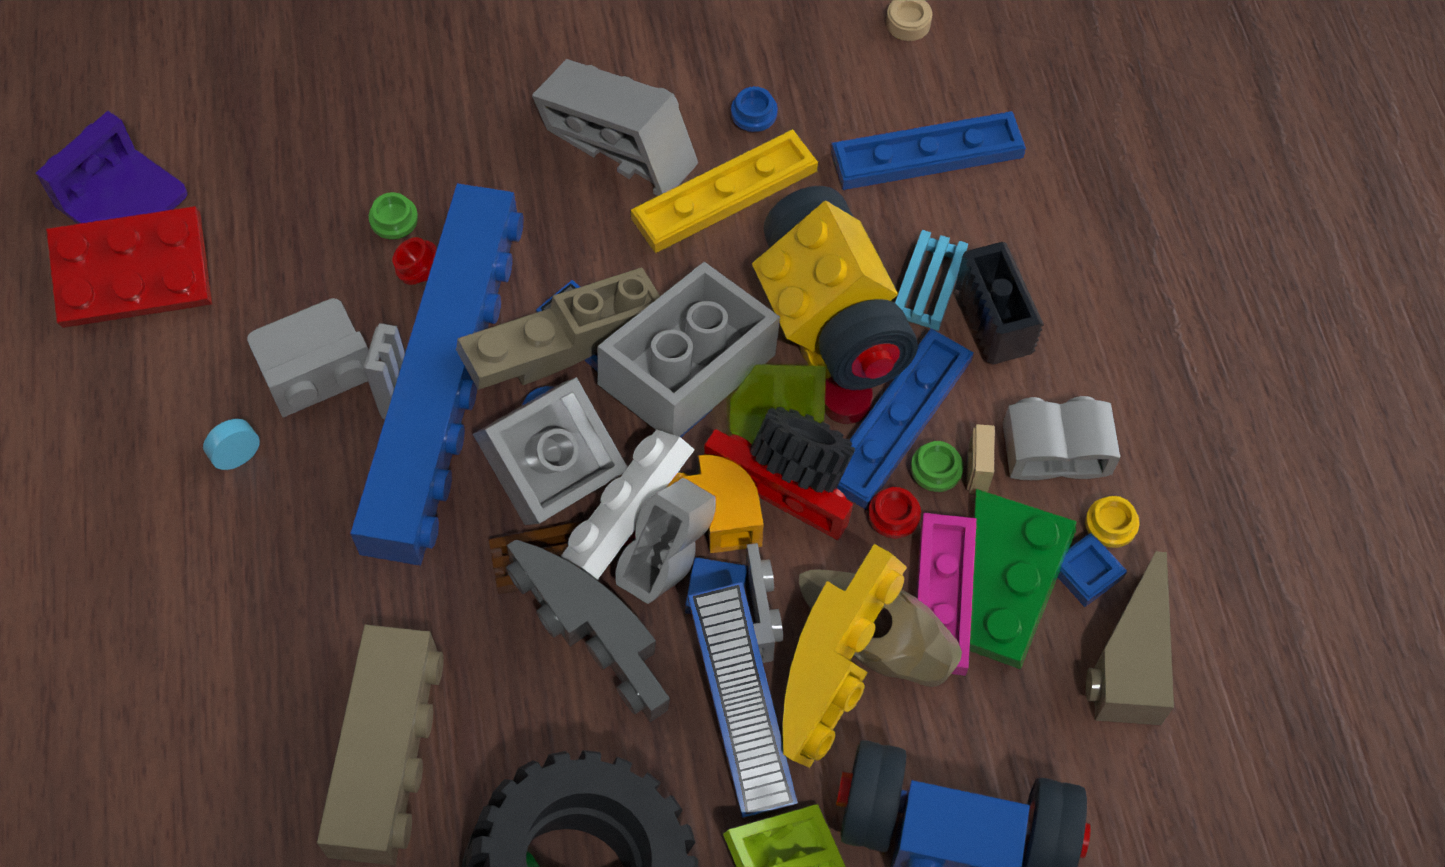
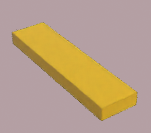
M792 129L631 209V220L653 251L657 253L816 173L818 161Z

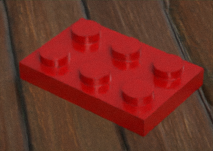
M196 206L46 229L56 321L62 328L212 305L201 214Z

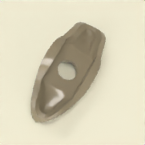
M832 570L806 571L799 576L801 593L810 609H812L827 581L846 591L856 573ZM901 589L892 603L884 604L883 606L892 615L890 631L881 638H872L864 650L855 652L853 658L884 676L901 678L928 687L938 686L947 680L959 664L962 654L960 645L928 606Z

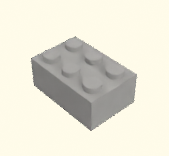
M703 262L598 345V385L655 430L657 429L680 437L775 356L780 316L706 262Z

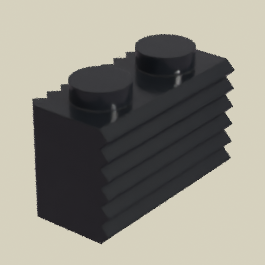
M1002 241L965 251L961 259L955 289L959 291L958 297L963 299L962 305L967 307L965 313L970 315L969 321L974 323L972 329L977 331L976 338L981 339L980 346L985 348L983 354L988 356L987 362L995 365L1031 355L1036 351L1035 347L1039 341L1038 337L1041 336V327L1044 326V323L1007 243Z

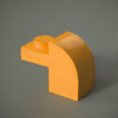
M698 455L699 475L689 476L685 473H677L667 487L685 478L716 498L715 514L707 530L710 553L746 549V544L758 543V547H762L764 524L759 495L752 478L742 467L719 456Z

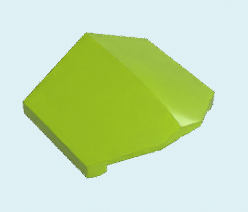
M818 804L732 828L723 834L736 867H846Z

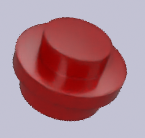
M413 237L398 246L393 254L392 263L397 277L403 283L414 285L428 280L437 250L434 243L419 237Z
M890 487L878 492L873 497L869 505L868 517L870 524L879 534L888 538L898 539L906 537L916 530L921 519V507L915 496L908 490L901 487Z

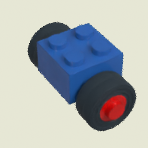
M867 740L860 741L857 746L852 773L842 771L836 806L845 808L840 834L841 842L856 847H866L870 850L887 852L892 840L897 812H899L900 816L891 867H1078L1080 858L1084 859L1086 857L1091 825L1086 823V790L1080 785L1067 782L1060 783L1048 778H1036L1027 804L911 780L907 792L902 790L907 757L906 750Z

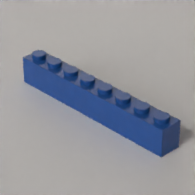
M458 183L456 185L350 533L361 556L421 566L426 548L432 549L436 543L439 519L435 517L439 500L446 501L448 499L452 483V472L448 468L452 454L459 455L462 450L465 427L461 422L465 410L473 409L477 394V387L456 351L457 339L488 329L489 323L496 324L501 308V296L498 294L501 282L509 281L513 261L512 254L509 253L512 241H520L524 224L523 213L517 212L514 192Z

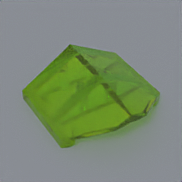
M756 364L731 398L730 431L732 434L741 436L753 444L767 412L771 408L776 410L777 407H783L788 412L790 409L797 410L801 416L805 417L808 414L814 417V421L818 423L824 422L826 366Z

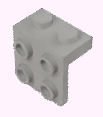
M328 299L258 328L247 337L249 346L282 418L368 381L363 368L369 351L360 331H355L341 301L338 299Z

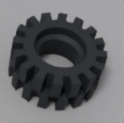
M777 407L776 410L771 408L767 412L750 452L753 456H756L755 460L760 465H768L766 470L770 473L783 475L782 480L788 483L793 480L798 482V486L808 489L811 486L815 492L822 493L825 490L829 493L833 492L834 489L836 490L855 452V448L851 447L852 443L849 439L843 438L844 435L841 432L830 430L829 424L823 421L818 423L814 421L813 416L808 414L805 417L801 416L797 410L790 409L788 412L783 407Z

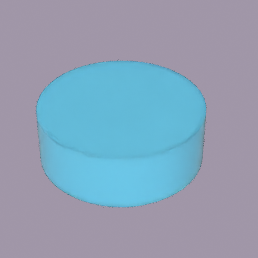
M231 419L220 423L209 432L204 441L203 450L216 468L230 470L250 460L256 453L260 440L247 421Z

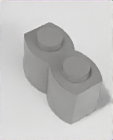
M1088 396L1075 397L1063 404L1045 402L1041 398L1030 397L1022 399L1016 404L1009 405L1003 421V430L1010 478L1044 480L1063 476L1074 479H1091L1113 474L1120 460V452L1111 403L1098 401Z
M685 478L680 479L652 496L644 504L638 515L635 529L636 540L626 547L619 558L616 568V585L649 604L680 582L687 575L693 564L695 541L708 530L712 523L716 508L715 496Z

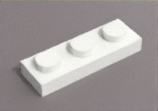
M657 429L653 435L642 440L634 451V460L620 478L613 480L605 488L601 496V503L591 517L579 524L572 532L568 541L569 546L561 557L598 580L636 529L637 518L644 504L652 496L669 485L694 449L681 437Z

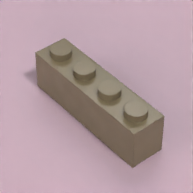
M364 625L317 840L318 846L327 858L395 866L399 848L406 849L408 847L412 830V815L406 813L410 792L417 793L420 788L423 760L422 758H417L420 739L428 738L431 732L433 705L427 703L431 684L439 685L444 662L443 652L437 651L429 631Z

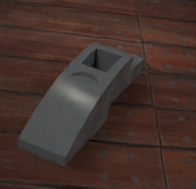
M514 540L508 544L507 549L511 564L506 566L505 569L517 589L522 594L530 590L542 606L536 610V614L547 632L553 638L561 634L570 647L588 635L591 639L586 641L585 645L589 653L602 670L608 666L613 669L622 682L616 689L634 715L642 710L651 723L668 711L670 698L644 663L646 659L655 654L656 640L637 616L615 594L569 561L542 548L519 540Z

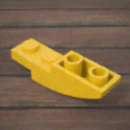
M876 544L872 546L846 591L828 581L825 583L800 635L791 664L783 714V755L809 768L814 760L822 759L831 748L835 739L833 729L844 711L849 712L860 700L865 687L862 681L868 672L850 660L855 652H861L869 644L875 632V619L884 604L888 605L896 599L904 584L903 573L907 567L892 553Z

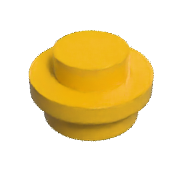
M1108 496L1095 501L1090 506L1086 514L1085 524L1088 533H1092L1104 546L1118 548L1129 544L1135 538L1139 529V517L1134 506L1128 500L1119 496Z

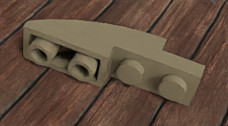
M641 267L554 295L550 309L457 339L456 351L478 390L515 377L519 378L522 385H526L597 354L598 345L658 299L660 295Z

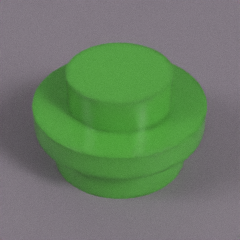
M390 192L379 196L374 201L369 212V222L372 230L378 236L385 239H399L407 236L415 229L418 222V213L412 201L400 193Z
M933 441L921 446L915 452L911 462V473L914 480L924 489L933 492H943L950 490L960 481L963 473V461L952 445L943 441Z

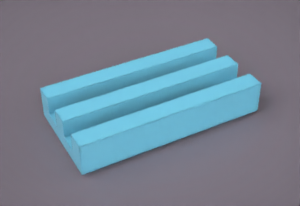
M922 230L895 304L902 309L909 322L939 331L957 281L961 259L964 252L967 251L968 243L959 241L956 246L949 244L950 238L940 235L939 240L930 238L931 232ZM926 251L932 252L934 255L914 310L908 309L906 305ZM946 256L952 258V262L934 313L931 316L925 314L924 310L942 260Z

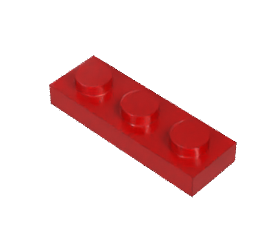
M717 429L713 431L705 443L704 455L719 456L738 464L752 478L760 499L839 541L849 524L854 504L847 500L846 496L839 489L836 488V490L834 489L833 492L829 493L823 490L821 493L815 492L811 486L808 489L798 486V482L793 480L788 483L782 480L783 475L770 473L766 470L768 465H760L755 460L756 456H753L750 452L752 444L745 438L734 434L728 436Z

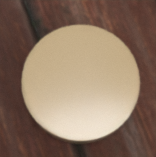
M893 0L887 10L886 26L894 37L904 41H915L923 38L930 30L932 9L925 0Z

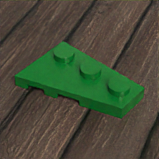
M976 489L975 518L977 520L969 651L1021 669L1060 573L1062 563L1076 533V521Z

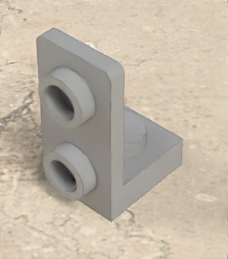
M758 543L746 544L747 576L756 622L753 626L762 662H771L774 657L775 642L783 641L779 609L769 610L766 592L774 591L772 566L770 559L760 560Z

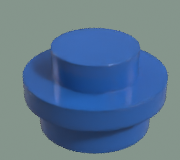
M753 86L743 89L731 105V117L734 123L746 131L759 132L768 129L777 118L778 107L776 101L766 89Z

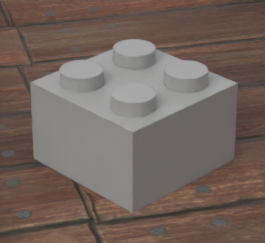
M577 377L555 386L473 433L474 438L524 525L540 524L620 476L628 468Z

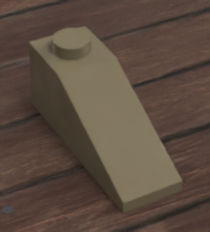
M1155 552L1095 667L1088 668L1085 687L1087 701L1095 702V721L1162 725L1174 708L1167 552Z

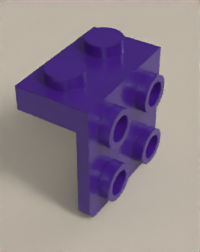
M110 111L105 112L94 123L88 125L79 136L58 154L49 158L45 165L36 172L54 207L77 224L173 210L187 197V190L181 181L134 148L122 120Z

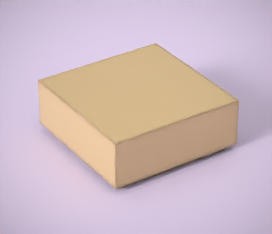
M976 424V427L973 428L967 448V490H969V494H976V489L985 492L989 490L994 475L995 426Z

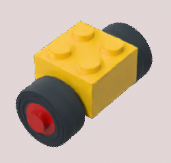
M806 187L781 199L770 210L764 222V236L770 248L756 259L752 265L774 312L780 316L779 323L786 338L820 354L827 365L831 377L842 388L849 390L869 389L893 379L903 372L915 358L918 349L917 338L902 309L891 301L898 295V292L861 222L854 218L843 196L830 187Z

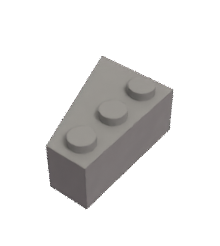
M566 59L532 95L548 131L593 158L599 152L603 153L620 164L617 167L618 173L628 179L636 173L655 185L653 194L657 196L679 186L698 164L679 110L678 101L673 93L664 88H655L634 81L626 76L621 77L599 70L592 65H584Z

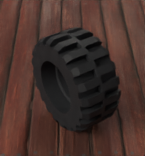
M582 750L578 760H570V755L566 751L548 754L542 768L539 762L532 760L517 769L513 780L504 779L493 791L488 805L482 809L465 849L461 866L528 867L526 852L532 840L544 833L562 829L583 831L599 838L616 853L624 867H698V859L695 856H687L696 843L691 826L688 824L679 825L677 818L683 810L674 796L670 795L664 799L657 792L661 782L648 772L641 778L629 771L632 762L616 756L611 764L601 761L600 752Z

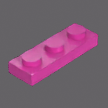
M923 513L916 598L934 612L958 641L962 651L961 660L952 674L966 676L969 668L977 518Z

